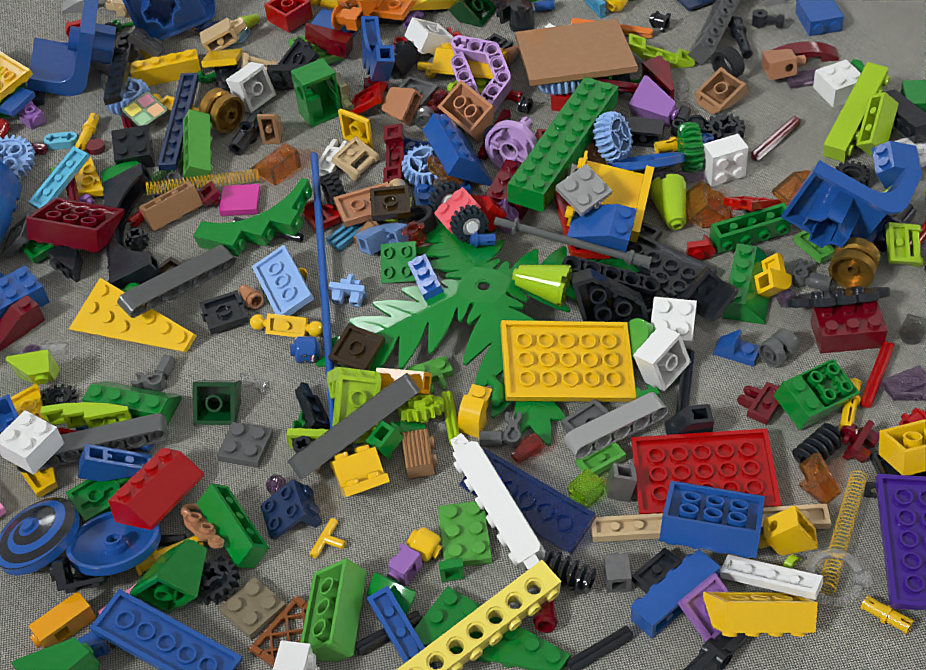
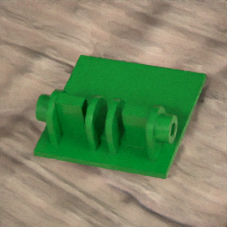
M416 241L381 244L382 284L396 282L416 283L408 265V262L417 257Z

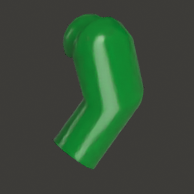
M204 71L197 72L199 75L198 82L212 83L215 81V72L205 75Z

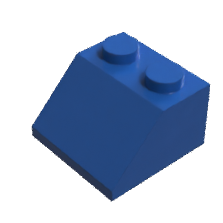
M888 141L872 148L876 175L885 189L897 180L907 166L922 173L917 146Z

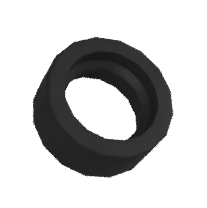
M724 46L713 53L711 57V64L715 72L722 67L729 74L738 78L745 70L742 56L731 46ZM725 59H726V60L728 61V63L730 64L731 69L727 66V64H726V62H725Z
M428 205L413 206L410 208L411 218L398 219V223L408 225L411 238L428 234L437 224L433 209Z

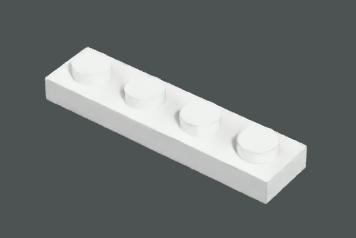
M733 555L727 556L720 570V577L723 579L813 600L817 599L823 585L822 575Z

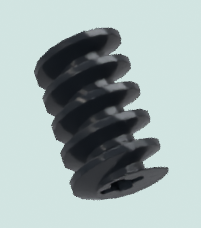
M824 423L792 450L795 460L806 469L814 471L817 465L820 466L823 460H827L829 455L835 453V450L841 447L840 432L832 424Z
M550 552L545 563L561 580V586L565 587L567 585L568 590H575L578 595L583 593L586 595L595 581L596 568H593L588 573L587 564H584L579 569V560H576L571 565L570 556H567L562 561V552H559L555 557L553 552Z

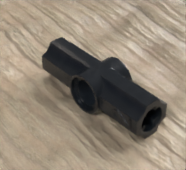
M260 110L252 112L246 121L238 125L239 131L228 146L234 155L240 156L249 144L257 141L256 134L260 130L257 114H263Z
M909 203L903 212L892 216L889 215L886 218L882 230L874 239V245L880 252L884 253L887 251L885 225L888 222L910 224L917 212L912 204Z
M721 632L715 639L713 637L709 638L701 647L699 655L684 670H723L729 664L737 649L748 639V636L745 633H738L737 637H728L722 635Z

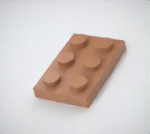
M388 182L333 197L345 227L372 220L370 188L390 187Z

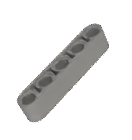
M651 392L571 430L566 434L563 441L577 459H582L662 420L669 410L656 393Z

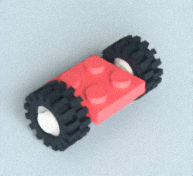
M444 180V184L440 181L438 183L439 187H433L435 191H430V205L435 210L434 214L451 234L454 233L461 242H466L467 244H470L471 233L477 231L478 234H486L485 229L488 230L489 228L487 225L489 220L481 211L480 205L463 187L461 188L451 180L450 182Z

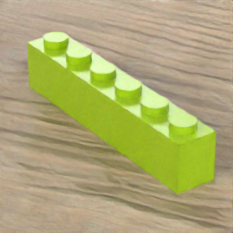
M870 62L866 63L823 144V156L845 162L847 157L852 155L855 147L854 143L857 142L869 96L883 93L884 86L887 87L889 84L888 67Z

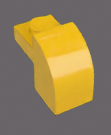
M775 253L761 261L763 272L754 276L758 295L772 297L791 286L792 276L786 273L782 254Z
M472 384L468 394L463 396L459 409L458 427L460 433L479 438L480 431H483L487 423L486 409L490 403L493 389Z

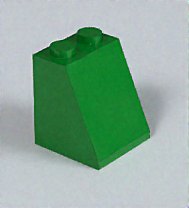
M189 538L184 540L156 560L131 589L130 595L168 614L197 598L207 548L198 544L195 540H190Z
M75 637L18 658L11 663L15 670H99L98 667L101 665L92 655L94 654L92 648L86 642L81 644Z

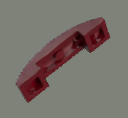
M795 42L772 49H791L796 56L805 55L806 58L819 57L821 62L839 61L836 48L822 42Z
M402 123L384 126L386 168H383V183H390L393 179L403 180L404 178L401 164L404 155H406Z

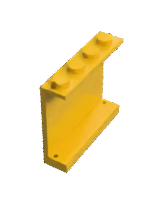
M585 151L584 157H579L577 169L587 164L612 190V195L602 201L601 205L619 204L637 209L629 241L636 243L642 225L654 167L646 166L644 174L588 161V151ZM567 206L565 217L568 218L566 226H570L575 210L571 206Z

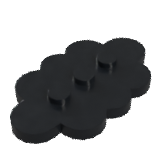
M853 286L846 289L835 288L828 291H812L811 293L789 297L786 301L789 308L829 307L877 301L880 298L889 297L891 294L890 287L865 288V286Z

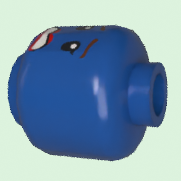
M298 336L295 338L294 344H290V356H295L297 363H314L317 358H320V341H317L314 336Z

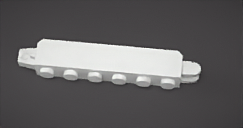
M462 433L450 440L455 451L452 453L456 459L453 463L460 474L464 473L467 477L464 480L470 492H476L477 497L474 498L481 510L486 509L489 515L486 516V519L492 528L497 527L500 533L496 536L503 547H509L511 552L508 553V556L515 566L519 564L523 570H529L545 557V549L478 442H469Z

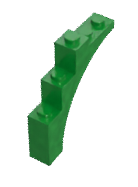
M301 178L295 188L282 201L269 210L248 219L228 223L201 221L193 237L200 248L211 250L219 245H223L236 257H239L247 242L267 247L270 240L273 239L275 232L295 237L303 225L300 213L304 211L305 204L312 196L313 190L308 179Z

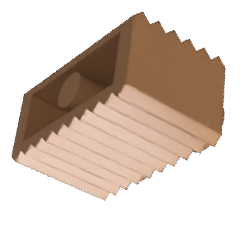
M428 429L402 432L408 479L435 475L434 467H438L436 454H431V450L435 449L433 436L429 437Z

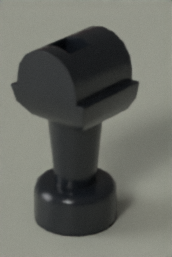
M764 9L753 11V27L759 29L765 24H776V28H783L785 15L778 14L777 17L767 15L768 12Z

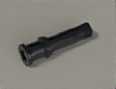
M734 15L731 17L728 26L731 28V35L736 38L742 57L747 59L753 55V52L746 37V27L742 24V17Z

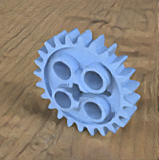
M6 135L4 139L0 137V161L13 171L18 180H21V175L27 176L26 170H32L30 165H35L33 160L36 159L34 155L36 152L26 138L22 139L21 136L16 138L15 135H12L11 138Z

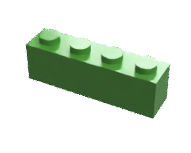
M189 109L183 120V177H191L193 179L194 176L197 180L198 176L200 180V176H202L204 181V175L207 178V175L212 173L213 165L210 164L213 153L210 150L212 122H210V114Z

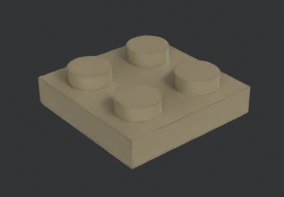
M253 577L219 607V611L252 640L275 620L286 607V603L257 578Z

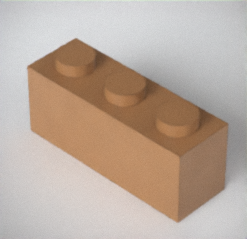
M186 181L141 205L139 209L148 227L155 231L163 229L166 224L172 221L180 220L188 212L191 213L198 210L199 206L203 205L195 186Z

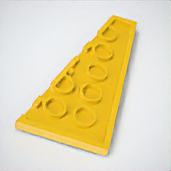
M102 278L98 280L69 327L71 331L187 353L197 336L154 309L131 318L117 304L118 298L125 292Z
M34 384L11 397L18 415L26 410L43 419L41 414L43 403L38 384ZM55 467L38 470L34 475L32 473L20 472L38 499L58 487Z

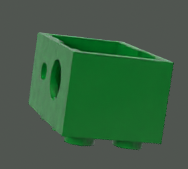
M323 58L291 70L299 113L311 128L339 117L338 110L342 108L336 74Z

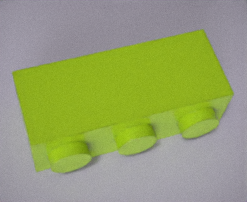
M886 92L869 96L856 146L870 156L873 155L872 148L889 141L899 103Z

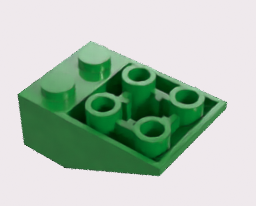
M833 358L783 381L775 392L774 397L800 431L826 417L858 396L860 392Z

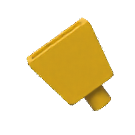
M792 506L764 519V533L760 534L759 549L771 546L779 555L783 556L818 548L816 528L796 506Z

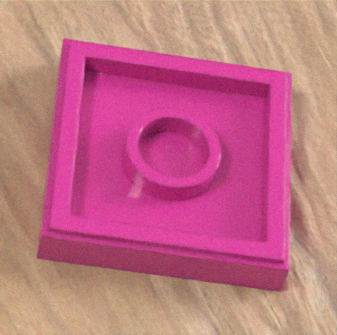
M260 184L223 186L219 208L220 216L257 214L261 190Z

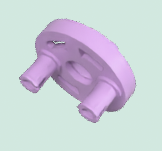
M523 117L520 122L504 120L495 124L488 132L485 139L486 152L490 160L499 169H501L506 159L523 163L537 144L536 136L529 129L532 126L530 118L525 121L527 117ZM507 145L513 146L511 150H509Z

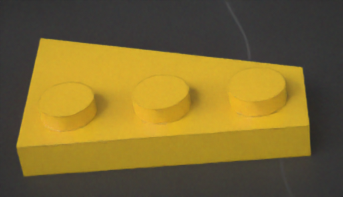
M90 156L88 161L75 175L79 197L85 194H90L92 197L104 196L103 186Z

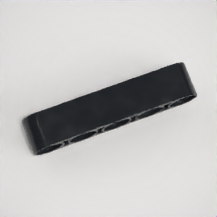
M569 255L562 262V265L571 266V273L591 268L639 292L643 299L656 296L660 288L659 281L654 277Z

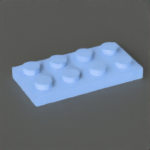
M282 245L252 266L275 314L292 315L314 300L285 245Z

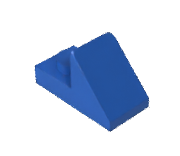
M741 329L719 338L713 350V355L754 367L759 356L758 345L742 341Z

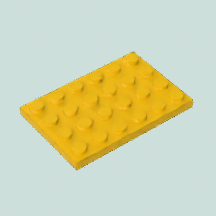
M501 320L506 401H592L596 399L598 402H631L636 399L627 322Z

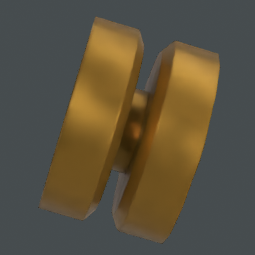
M214 88L203 97L199 106V112L210 114V122H212V127L222 133H230L242 122L245 106L239 97L230 94L224 89Z
M849 237L842 248L836 245L828 268L829 275L841 287L865 286L866 288L873 282L881 257L880 252L873 243L866 239Z

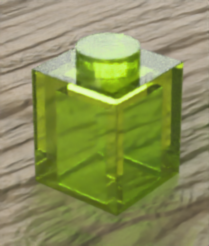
M587 468L568 484L570 501L585 511L604 494V480Z

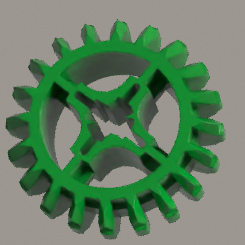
M685 122L678 127L677 144L678 152H684L685 161L680 163L683 172L691 174L700 172L703 168V139L698 123Z

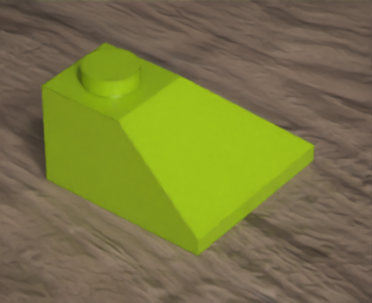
M48 349L6 356V361L18 378L33 384H46L49 381H55L60 371V367Z

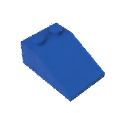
M619 204L600 205L597 209H591L582 217L575 211L567 236L626 252L637 209Z

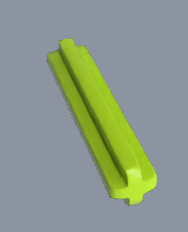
M448 390L441 393V398H443L445 406L444 416L449 444L452 445L450 440L459 435L460 432L453 394Z

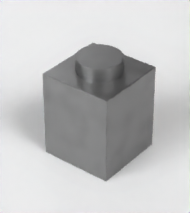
M619 463L612 464L606 481L607 498L630 502L637 483L635 466Z
M620 553L604 555L607 593L630 592L632 577L629 555Z

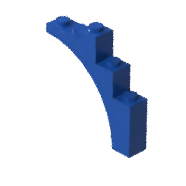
M361 16L363 69H367V75H371V81H389L395 63L394 45H382L378 16Z

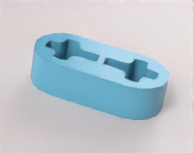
M71 131L51 133L44 137V143L47 145L48 150L70 149L73 146L75 147L78 141L77 134Z

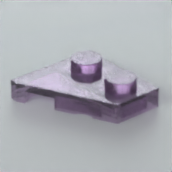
M920 365L882 379L881 386L893 401H926V372Z

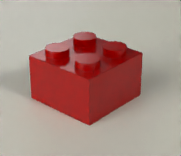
M270 0L264 4L267 21L288 33L313 18L311 2L309 0Z

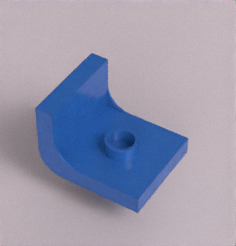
M84 0L80 27L70 26L68 42L34 38L30 70L33 75L28 79L27 89L64 96H75L82 93L87 86L90 61L111 64L116 27L96 23L98 0Z
M122 0L134 26L138 29H144L152 38L156 37L159 40L199 26L216 15L215 0Z
M819 160L786 206L781 218L810 234L808 240L821 248L826 245H831L834 248L837 245L842 248L849 237L863 238L874 244V239L880 233L886 218L889 215L899 214L907 208L923 173L907 166L888 191L884 193L865 186Z

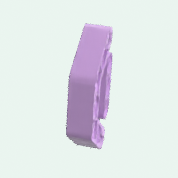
M462 35L454 36L451 39V46L455 56L451 58L450 62L457 83L460 80H464L468 86L480 95L467 60L488 64L493 78L483 90L481 96L495 107V113L513 88L511 74L499 45L493 41Z

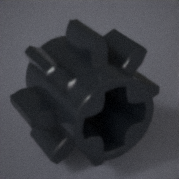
M140 228L131 229L126 233L127 238L124 239L126 246L130 247L132 251L137 252L143 251L148 246L147 241L150 240L148 233H144V230Z

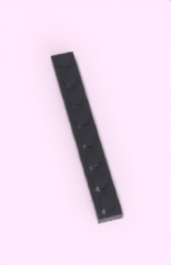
M124 32L117 37L103 97L105 105L123 102L134 50V44L127 40L131 33Z

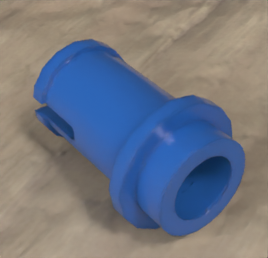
M554 0L534 1L535 12L552 11V9H555Z
M475 231L470 234V245L475 248L477 246H495V233L478 234Z

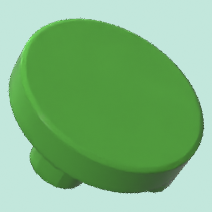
M635 318L628 322L632 361H635L633 355L637 349L655 331L653 324L640 318Z

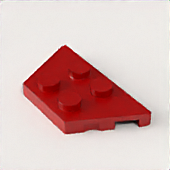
M724 197V205L730 206L731 210L747 209L749 212L785 203L783 198Z

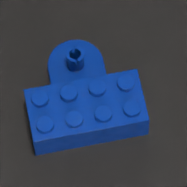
M26 265L6 276L0 272V319L11 305L26 295L38 303L39 307L50 302L43 285Z

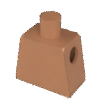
M791 49L762 51V68L769 80L796 75L797 67L806 65L805 55L796 56Z
M391 87L388 94L383 95L382 102L379 104L382 105V111L388 116L410 127L423 96L413 88Z

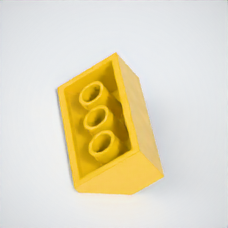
M445 42L436 48L431 73L454 75L450 61L455 55L451 43ZM500 48L505 59V62L507 64L508 51H503V49ZM467 60L473 77L493 78L488 64Z
M188 49L183 52L170 53L141 61L137 60L130 64L132 79H142L148 87L179 80L181 73H197L201 71L196 49Z
M703 592V599L712 627L721 631L724 636L737 637L738 633H745L747 636L759 637L760 633H768L770 636L782 637L783 633H790L793 636L804 637L806 633H816L818 602L808 598L783 592Z

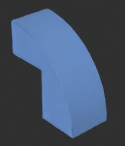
M403 223L382 224L355 234L360 251L369 255L380 251L381 244L412 241L408 225Z

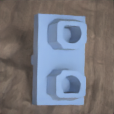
M349 273L347 279L341 278L340 283H329L333 304L341 305L343 304L344 297H350V305L361 307L363 300L368 299L369 293L366 292L365 286L361 285V280H355L354 274Z

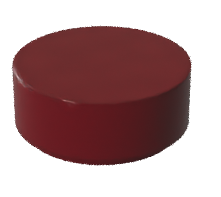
M92 139L86 144V148L89 154L98 155L105 150V145L101 139Z

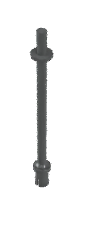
M495 217L494 225L512 229V235L516 231L622 259L629 266L633 264L649 269L651 263V256L635 253V250L623 252L519 223V218L517 217L514 222Z

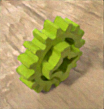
M415 394L397 408L398 417L403 421L425 423L430 418H436L435 415H441L445 411L443 398H440V396Z

